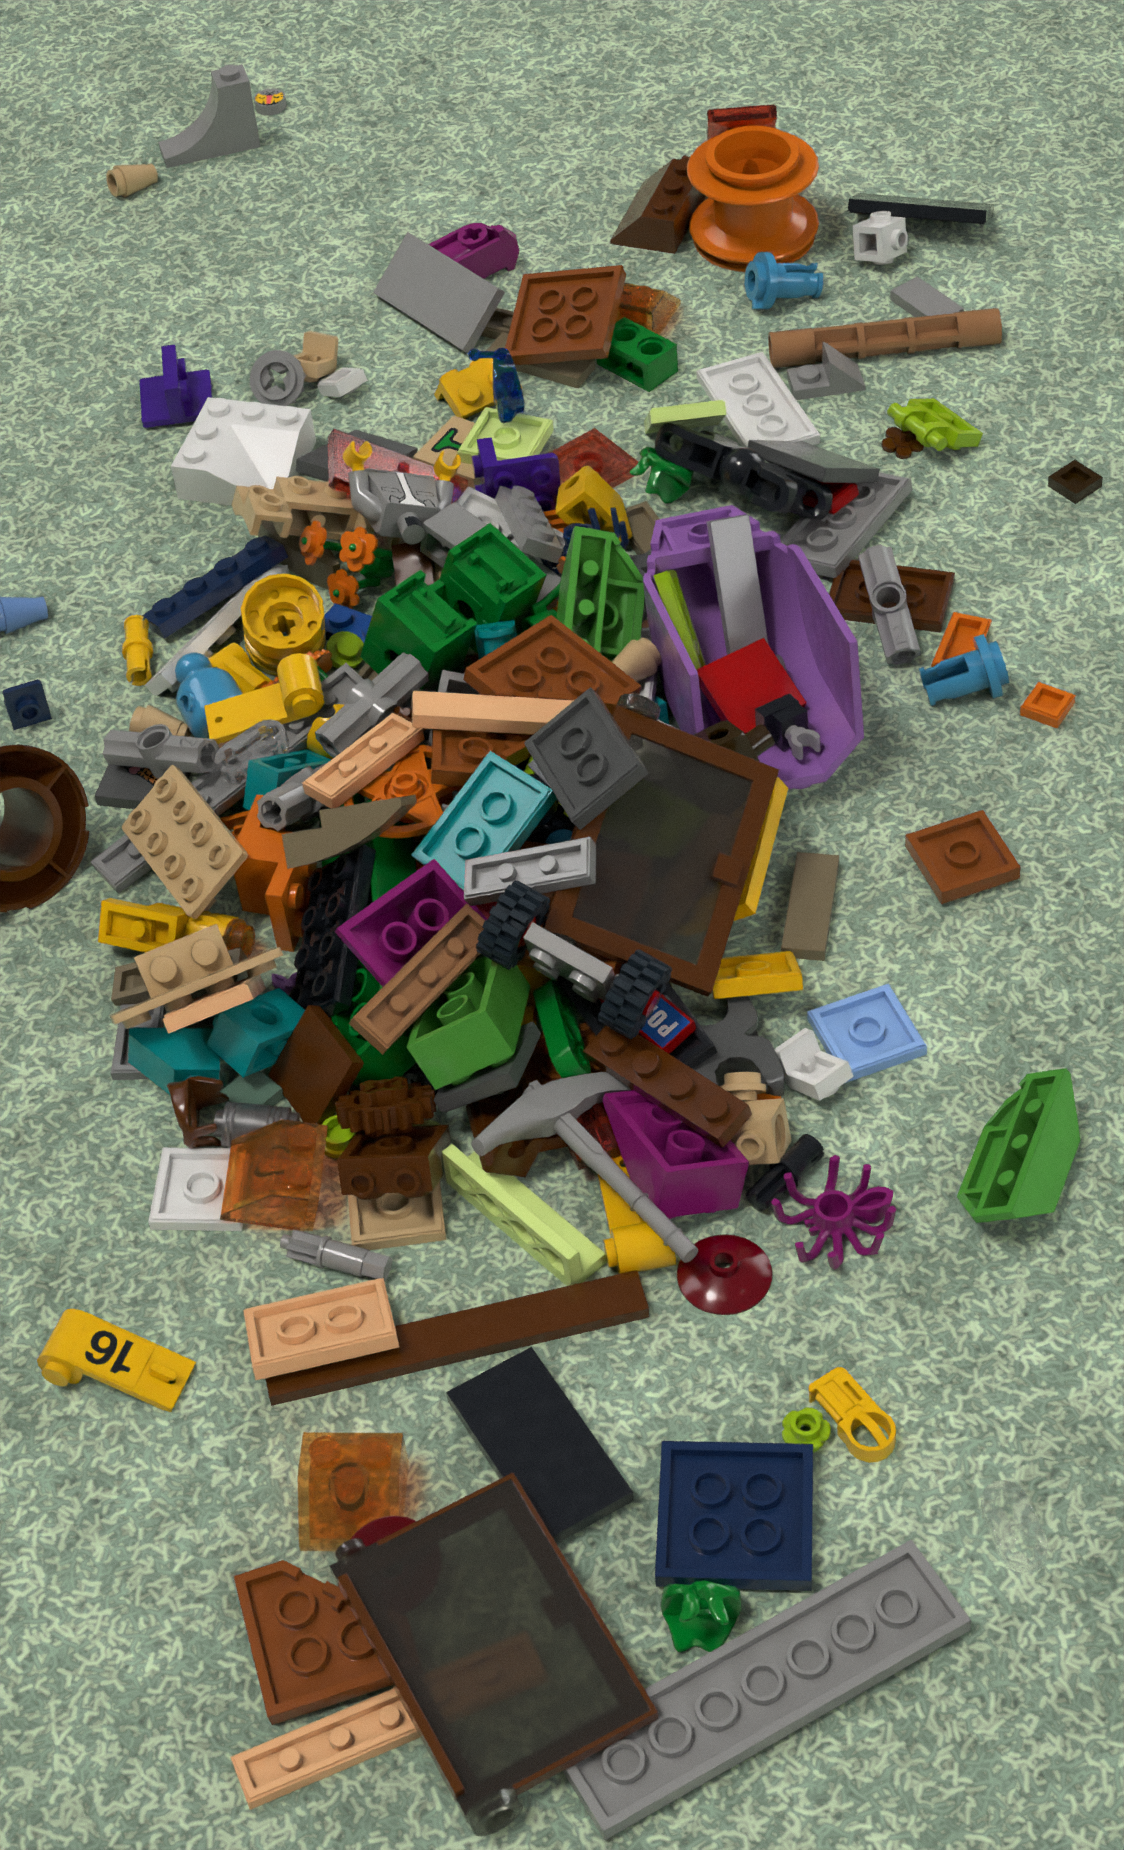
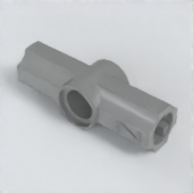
M881 544L868 547L865 552L858 555V560L887 664L896 665L912 662L913 659L921 655V651L907 605L906 591L900 580L892 548L882 546ZM886 602L897 603V605L892 608H884L881 606Z
M402 653L372 681L364 679L356 684L347 695L344 706L315 732L316 739L331 757L335 758L393 713L395 707L401 706L412 696L413 691H418L429 681L428 673L422 667L420 661L413 655Z
M163 724L150 726L142 732L110 730L103 739L104 751L102 754L108 764L149 768L153 776L158 779L163 776L171 765L176 766L182 772L212 774L219 765L218 754L220 749L214 739L172 735L169 728Z
M327 763L315 769H312L311 766L302 769L280 787L267 792L257 801V817L265 828L271 827L280 831L300 819L307 822L317 816L319 810L328 808L306 795L302 782Z

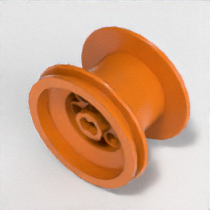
M767 126L734 128L712 137L696 148L687 163V176L696 190L708 197L697 206L689 221L690 234L699 254L714 265L740 272L746 271L748 263L753 261L754 256L758 252H771L776 263H793L804 256L812 247L819 227L818 214L814 206L807 199L799 195V193L811 185L817 176L819 163L814 149L795 135Z

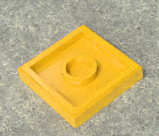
M791 951L722 958L712 995L714 999L799 991L803 990L802 973Z

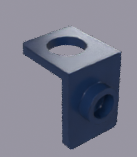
M40 680L30 681L2 691L4 704L13 730L52 719Z

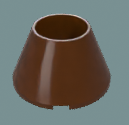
M20 744L0 747V793H2L4 799V817L0 826V912L5 913L25 907L29 909L34 908L55 896L77 871L86 851L90 832L85 830V807H89L85 790L75 772L67 763L53 753L41 748Z

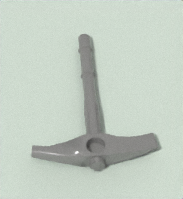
M607 1072L562 1078L541 1085L537 1080L529 1083L522 1096L472 1140L471 1145L475 1153L483 1156L504 1143L550 1137L557 1133L589 1167L599 1174L630 1206V1210L635 1211L664 1241V1245L669 1246L683 1262H689L696 1256L698 1248L682 1233V1229L677 1228L649 1199V1195L643 1193L617 1166L602 1146L576 1120L585 1111L602 1103L604 1093L631 1091L628 1086Z

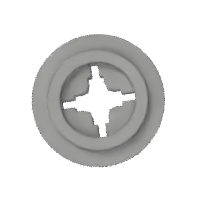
M282 350L269 351L260 356L252 367L250 373L251 390L262 404L287 406L296 403L300 393L305 391L303 385L306 374L301 366V361L292 354ZM271 369L280 374L287 372L283 378L286 390L279 386L271 388L272 383L275 381L274 373Z

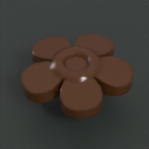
M897 427L888 428L885 434L886 438L881 443L884 451L888 453L896 451L895 455L900 459L910 458L912 452H921L924 449V446L916 440L915 434L911 431L900 430Z

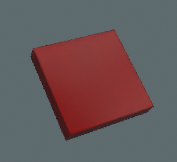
M764 638L696 669L699 687L721 721H729L745 734L756 727V708L789 693L799 701L803 708H805L807 703Z

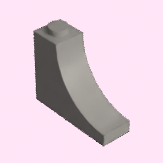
M243 64L236 66L226 65L218 70L211 71V91L207 104L200 116L183 132L159 142L160 152L166 168L261 147L250 82Z

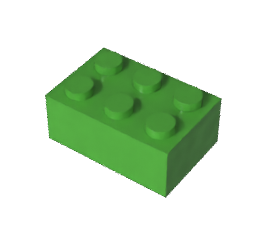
M481 954L414 1022L407 1049L435 1090L450 1083L452 1085H459L468 1080L474 1072L489 1065L491 1067L501 1066L515 1053L530 991V984L517 965L508 970Z

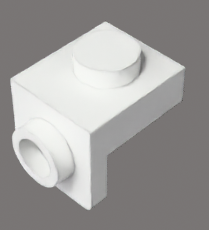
M808 1028L802 1029L775 1048L783 1069L786 1085L819 1101L836 1093L841 1085L854 1077L849 1062L821 1051L814 1031Z

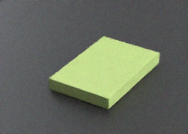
M717 400L651 408L644 420L645 434L658 432L665 423L682 425L687 428L718 425L727 415L725 401Z

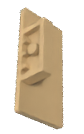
M171 765L163 776L156 781L154 787L129 814L127 820L122 825V830L185 913L193 919H197L204 910L208 911L217 901L214 897L248 857V853L183 772L174 765Z
M214 924L133 957L150 999L109 1016L113 1024L122 1022L124 1027L129 1029L152 1019L149 1010L164 1005L166 1011H172L194 1002L191 993L205 988L207 994H213L235 985L232 977L246 971L248 977H254L276 968L274 959L283 956L280 947L271 948L233 964L217 924Z

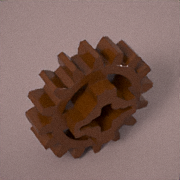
M397 1076L391 1079L364 1081L359 1084L360 1090H350L349 1095L339 1096V1101L335 1102L337 1120L341 1129L350 1128L352 1133L364 1130L365 1136L374 1138L387 1134L402 1135L413 1130L412 1124L421 1125L424 1123V1119L433 1118L434 1112H437L436 1104L433 1101L435 1093L431 1089V1085L421 1086V1082L408 1084L407 1078Z

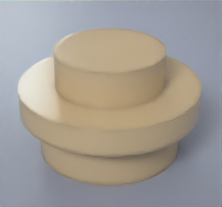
M758 1072L724 1074V1085L720 1086L742 1101L757 1100V1094L766 1092V1084L761 1083V1073Z

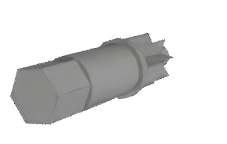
M293 1229L292 1236L283 1234L280 1240V1248L288 1250L286 1257L314 1264L317 1268L321 1269L326 1267L359 1277L384 1278L385 1282L392 1267L393 1258L371 1252L369 1249L332 1240L330 1236L322 1237Z

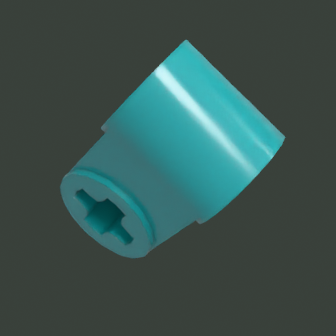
M514 620L476 626L475 638L479 660L517 636Z

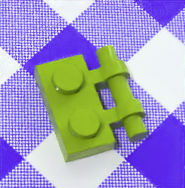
M934 398L909 399L905 407L895 402L887 410V414L894 419V424L903 431H911L916 435V440L925 447H933L937 451H942L945 447L953 450H960L961 447H978L983 435L981 431Z

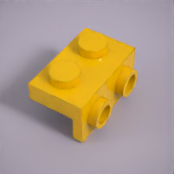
M501 352L489 358L487 355H482L473 360L468 368L461 371L453 369L445 373L439 379L434 396L437 401L445 398L455 416L466 419L483 411L485 407L489 408L520 393L522 386Z

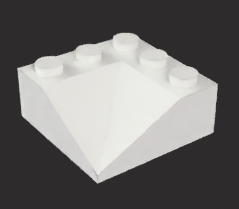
M208 397L171 465L178 499L231 505L236 485L246 487L261 485L268 489H273L276 477L291 478L292 476H300V473L296 472V461L298 458L310 453L316 443L311 409Z

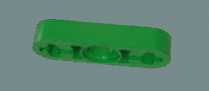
M550 980L535 989L533 996L551 1061L561 1078L591 1074L589 1061L583 1052L585 1046L573 1005L556 980Z

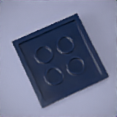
M662 1441L655 1563L656 1587H664L669 1584L690 1585L697 1581L706 1580L721 1585L734 1586L738 1589L812 1591L813 1444Z

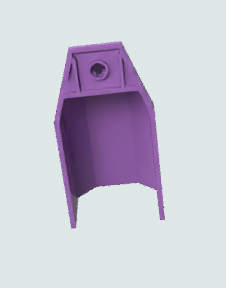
M733 505L655 520L651 539V555H648L647 573H644L643 576L651 641L658 649L662 659L661 664L658 666L662 686L680 730L692 735L720 722L721 719L699 687L698 673L660 598L653 575L673 569L676 571L706 665L726 656L727 652L706 521L746 514ZM749 516L768 645L775 655L779 654L783 658L787 674L807 702L805 709L808 714V729L814 730L820 735V752H816L812 747L803 746L802 760H798L792 755L791 747L782 750L776 744L759 755L758 759L764 764L779 769L777 777L784 782L788 789H805L812 784L826 782L864 738L858 642L802 549L794 543L788 546L781 543L778 533L762 531L759 521Z

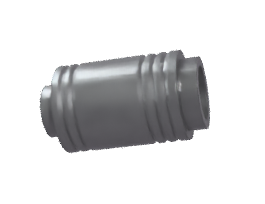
M227 1101L224 1110L216 1111L214 1123L218 1128L214 1132V1137H221L222 1147L228 1146L230 1148L286 1153L287 1148L296 1149L300 1113L292 1112L291 1107H273L271 1105L232 1103Z

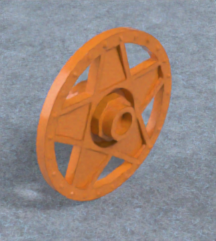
M417 745L400 758L391 771H384L357 792L372 799L371 802L416 795L417 804L399 821L403 823L416 822L417 824L392 826L384 831L380 837L408 838L428 833L444 812L440 807L438 798L459 789L460 791L463 787L431 784V769H427L425 757H432V746ZM353 796L344 802V806L354 805Z

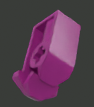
M470 223L428 244L483 279L503 268L507 271L515 269L519 255L516 234L502 225L490 227L483 223Z

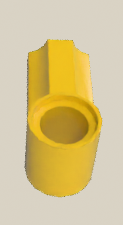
M230 643L208 658L212 667L229 672L243 694L260 689L264 684H268L271 681L269 677L252 665L247 653L236 643Z

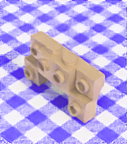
M292 476L291 478L276 477L273 489H268L261 485H252L250 487L236 485L231 505L234 514L243 517L250 535L258 536L262 520L273 521L277 534L283 538H288V535L301 536L305 527L311 526L315 520L319 521L321 527L326 529V539L340 540L344 532H353V529L355 530L357 527H364L367 530V534L375 532L368 520L352 507L349 484H344L337 480L322 482L308 480L301 476ZM384 536L389 549H392V545L399 543L400 538Z

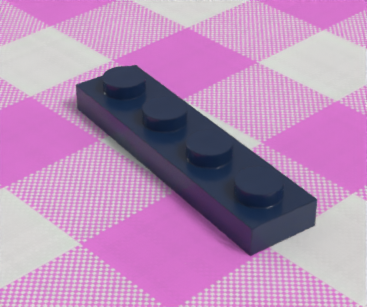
M266 535L250 540L243 550L232 557L221 559L215 564L214 569L205 575L189 580L185 583L183 589L173 596L157 601L150 611L142 615L143 620H148L149 629L164 639L288 558L283 544Z

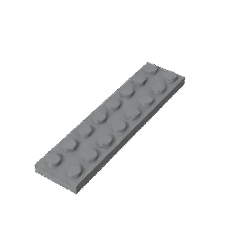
M909 1540L645 1688L646 1693L658 1711V1719L565 1769L563 1773L603 1839L607 1840L970 1631L971 1619L914 1542ZM619 1704L613 1706L612 1708L604 1711L596 1717L588 1720L580 1726L572 1729L571 1731L549 1742L550 1745L562 1740L563 1738L575 1733L576 1731L586 1727L587 1725L599 1720L600 1718L612 1713L613 1711L621 1707L619 1706Z

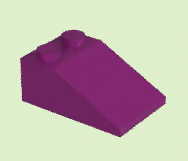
M433 859L340 925L335 933L384 987L468 903L464 900L462 889L440 864ZM476 905L470 906V907H471L475 912H477L484 920H487V918H486V917L484 916V914L477 908Z
M634 1090L604 1093L603 1104L629 1178L643 1193L649 1195V1199L669 1219L678 1216L715 1213L717 1211L738 1208L749 1161L731 1139L721 1148Z

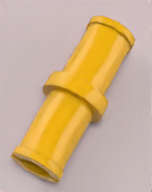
M131 615L124 621L125 641L122 645V655L127 664V681L130 682L132 680V685L142 686L152 678L150 659L153 657V645L149 640L148 620H143L141 615Z

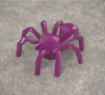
M837 1155L829 1159L825 1190L816 1199L808 1198L797 1190L791 1172L784 1174V1180L790 1196L797 1202L806 1206H813L814 1208L794 1216L784 1214L781 1202L777 1198L771 1201L774 1215L778 1221L786 1224H797L804 1220L806 1228H810L808 1229L811 1236L818 1235L808 1253L805 1251L803 1242L795 1243L797 1256L801 1263L815 1259L827 1238L833 1239L834 1251L827 1254L829 1266L833 1270L838 1269L844 1260L843 1234L847 1236L858 1254L863 1256L876 1255L883 1241L884 1232L893 1226L896 1208L890 1206L893 1199V1191L891 1189L878 1186L867 1190L871 1173L870 1164L863 1165L860 1183L852 1194L847 1195L844 1192L835 1190L840 1157ZM884 1218L883 1223L878 1226L869 1225L871 1223H877ZM852 1226L870 1235H876L871 1247L866 1248L861 1244L851 1228Z

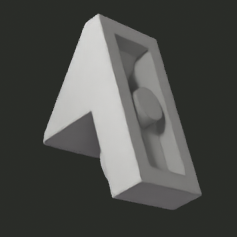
M822 342V364L804 365L787 369V380L792 395L796 400L865 390V383L858 364L826 342Z

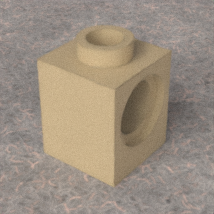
M784 1098L743 1101L749 1105L752 1115L731 1138V1141L749 1161V1165L779 1163L792 1141Z

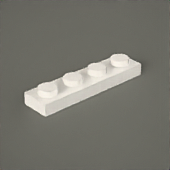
M253 580L239 590L144 685L153 695L157 696L166 689L173 693L179 688L180 683L176 679L175 667L181 657L197 652L209 658L213 654L209 647L215 641L218 645H221L236 631L232 624L238 618L242 621L241 606L244 596L254 583L257 582L256 580Z

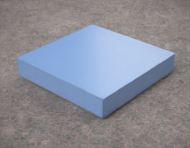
M889 984L807 1011V1020L826 1053L849 1062L854 1077L847 1082L927 1055L925 1042Z

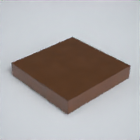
M308 1005L268 1075L273 1082L282 1088V1094L296 1113H300V1118L312 1133H318L323 1122L327 1118L334 1116L336 1112L335 1102L339 1101V1096L347 1094L364 1062L320 1006Z

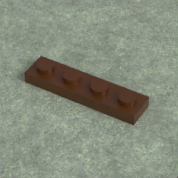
M605 1026L583 1050L588 1061L721 1148L730 1141L752 1115L748 1104L639 1034L630 1040Z

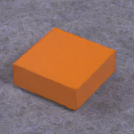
M1038 682L1020 707V715L1058 728L1075 704L1076 695Z

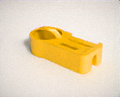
M837 1367L809 1385V1402L812 1403L817 1400L837 1423V1435L846 1444L849 1452L854 1457L865 1462H879L886 1459L893 1452L896 1444V1427L893 1419L881 1410L845 1368ZM864 1425L872 1434L878 1446L868 1447L861 1445L852 1436L853 1431L857 1427ZM879 1426H881L887 1432L888 1439L885 1437L884 1433L879 1428Z

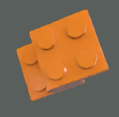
M256 795L237 838L238 842L248 853L247 859L234 873L242 911L270 915L276 946L280 947L283 951L294 952L299 938H303L304 930L301 928V920L308 909L311 894L308 890V881L316 869L317 862L287 869L282 834L292 832L277 831L274 828H265L257 817V801L264 795Z

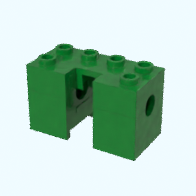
M489 523L448 551L439 580L428 586L424 582L426 574L419 570L377 598L360 657L379 675L402 653L411 654L420 661L422 667L428 673L429 681L420 689L438 692L442 670L460 673L469 647L478 653L475 638L477 625L514 620L517 636L523 633L521 621L523 618L531 615L529 606L537 602L547 574L494 525Z

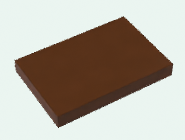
M852 559L849 562V566L833 579L829 595L844 620L875 624L859 560ZM896 565L901 583L906 591L907 605L914 629L941 633L955 581V573ZM886 602L881 606L884 608H892L896 606L897 603Z

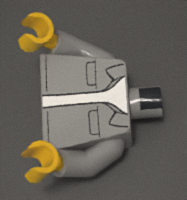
M352 441L343 452L344 462L352 468V471L349 472L352 507L368 520L377 534L403 538L407 544L419 543L425 536L422 523L449 506L452 502L454 484L450 480L461 464L460 456L456 454L452 466H448L443 461L444 451H442L433 467L435 474L439 477V480L435 481L434 476L364 469L363 464L371 456L372 447L369 442L365 441L360 446L359 453H357L355 443Z

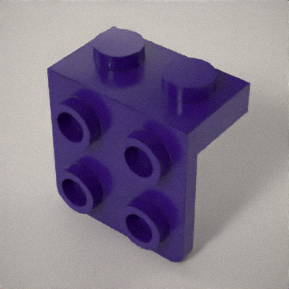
M492 437L477 439L478 455L472 456L474 477L480 478L481 484L474 485L475 490L495 499L500 486L512 489L513 486H521L535 494L534 497L543 512L556 510L558 489L560 487L559 460L556 454L546 453L497 461Z

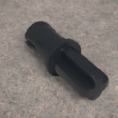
M803 1134L784 1153L779 1163L769 1164L770 1170L746 1192V1199L752 1204L754 1209L763 1211L772 1205L771 1201L774 1198L778 1199L787 1190L784 1180V1174L792 1173L797 1188L801 1184V1177L824 1157L825 1153L822 1152L824 1148L821 1143L813 1136Z

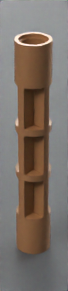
M989 308L924 317H906L896 320L769 332V357L774 368L815 364L822 361V342H826L848 358L857 359L904 352L912 354L916 351L957 347L958 349L962 347L1000 344L1002 341V323L999 309Z

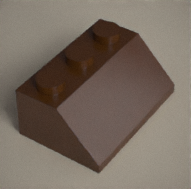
M672 159L642 183L612 236L611 244L672 254L676 253L689 229L692 213L706 197L690 183L687 176V163L689 159Z

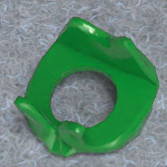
M653 447L643 448L639 452L642 458L629 473L634 476H640L651 466L650 476L645 489L646 493L658 494L662 502L669 504L689 490L694 471L664 459L656 453Z
M706 1580L697 1581L690 1585L669 1584L664 1586L660 1606L662 1615L669 1626L675 1649L678 1652H683L695 1646L711 1652L724 1645L742 1610L740 1590L734 1586L721 1585Z

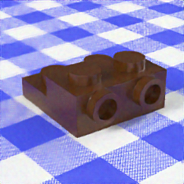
M449 1125L413 1126V1130L402 1135L387 1134L377 1138L365 1136L364 1130L358 1131L337 1159L341 1194L354 1195L362 1200L380 1198L385 1193H399L406 1198H418L433 1192L443 1176L442 1151L451 1143Z

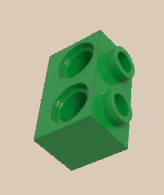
M623 317L615 323L608 358L597 359V365L650 392L678 372L677 344Z

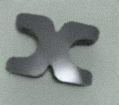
M748 996L725 998L728 1004L725 1018L713 1025H700L714 1043L717 1053L694 1067L693 1070L718 1086L724 1085V1074L758 1072L761 1073V1083L766 1084V1094L784 1096V1073L771 1042L762 1036H758L756 1031L758 1015Z

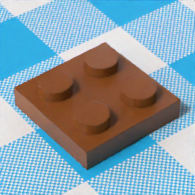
M984 810L905 835L906 849L941 904L1020 879V865Z

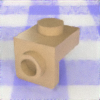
M314 331L304 333L303 351L294 355V357L301 361V366L306 374L304 382H318L319 378L334 373L337 366L339 341L337 336Z

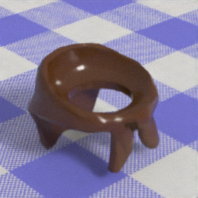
M194 1076L184 1081L169 1082L167 1084L178 1125L182 1129L183 1143L190 1149L201 1146L222 1147L220 1139L206 1136L217 1130L218 1127L215 1123L199 1127L201 1109L229 1100L227 1094L220 1092L223 1087L222 1080Z

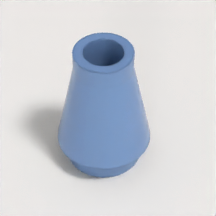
M43 596L36 598L0 597V632L4 631L5 635L39 620L48 619L47 605Z

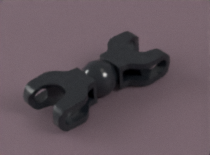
M665 423L659 429L655 440V451L659 456L711 479L720 480L728 491L736 495H745L751 503L759 507L783 514L792 512L801 517L814 520L824 519L831 509L833 494L827 486L776 464L765 462L764 458L752 448L739 447L737 442L718 433L704 430L697 432L682 425ZM674 434L683 438V445L677 452H673L670 447V438ZM811 490L818 497V504L814 509L805 506L803 503L804 496Z

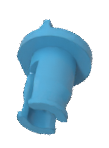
M758 252L754 256L753 261L748 263L745 271V292L748 299L752 300V309H770L774 305L776 298H800L803 296L818 298L823 289V273H814L818 267L817 263H811L809 266L799 263H776L771 252Z
M984 634L973 637L975 650L943 660L928 669H924V667L918 668L923 687L927 691L930 706L936 705L935 702L942 699H955L988 688L993 699L1003 696L1001 685L1010 682L997 641L987 643Z

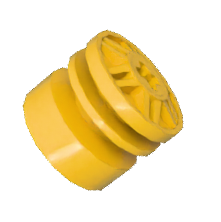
M285 573L269 575L255 582L247 591L241 606L245 648L249 658L259 669L266 674L278 676L277 667L283 658L291 654H307L309 651L313 653L325 648L326 632L323 599L315 586L302 577Z

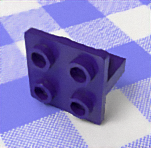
M175 344L161 346L163 376L139 380L141 419L144 428L196 421L207 398H212L210 371L206 369L187 372L185 358L178 359Z

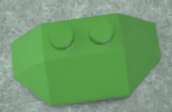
M574 526L560 581L556 619L612 662L631 640H639L641 638L645 600L643 577L630 556L620 545L621 542L615 532Z
M1067 1068L1026 1074L1019 1083L1021 1088L1004 1101L984 1126L957 1194L958 1200L976 1223L1017 1219L1055 1211L1081 1140L1072 1078Z

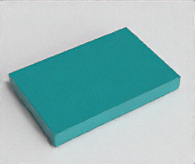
M489 751L412 853V856L422 865H426L435 859L464 892L465 860L519 850L554 804L557 797L551 788Z

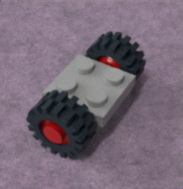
M518 880L513 881L512 885L509 884L505 893L501 894L497 899V905L492 907L489 912L491 915L482 926L484 929L478 936L477 940L479 941L476 944V951L504 968L511 970V968L517 965L518 960H522L527 949L529 951L528 956L535 961L533 967L541 974L552 980H556L559 975L574 983L572 987L574 992L595 1003L598 997L604 1000L600 1008L601 1012L598 1014L599 1022L630 1040L636 1037L639 1030H642L647 1018H650L655 1005H658L661 999L660 996L667 987L666 983L669 981L670 973L672 972L671 966L637 949L629 957L627 964L623 965L620 974L615 976L613 967L540 927L544 923L546 918L544 915L550 907L548 905L550 903L548 897Z

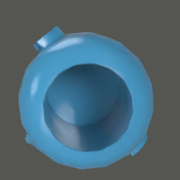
M197 652L189 653L181 657L175 667L176 679L180 683L176 694V704L194 737L209 739L204 706L243 693L228 671L212 667L210 660L203 654Z

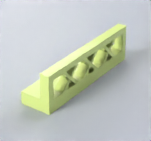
M453 1144L442 1151L447 1184L563 1284L569 1286L582 1283L607 1263L606 1253L516 1177L485 1172L482 1169L479 1155L475 1151L467 1157Z

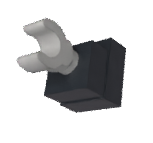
M790 693L755 709L756 726L759 724L764 725L772 735L775 744L782 750L791 747L792 755L798 760L803 759V746L812 747L816 752H820V735L814 730L808 729L807 710Z

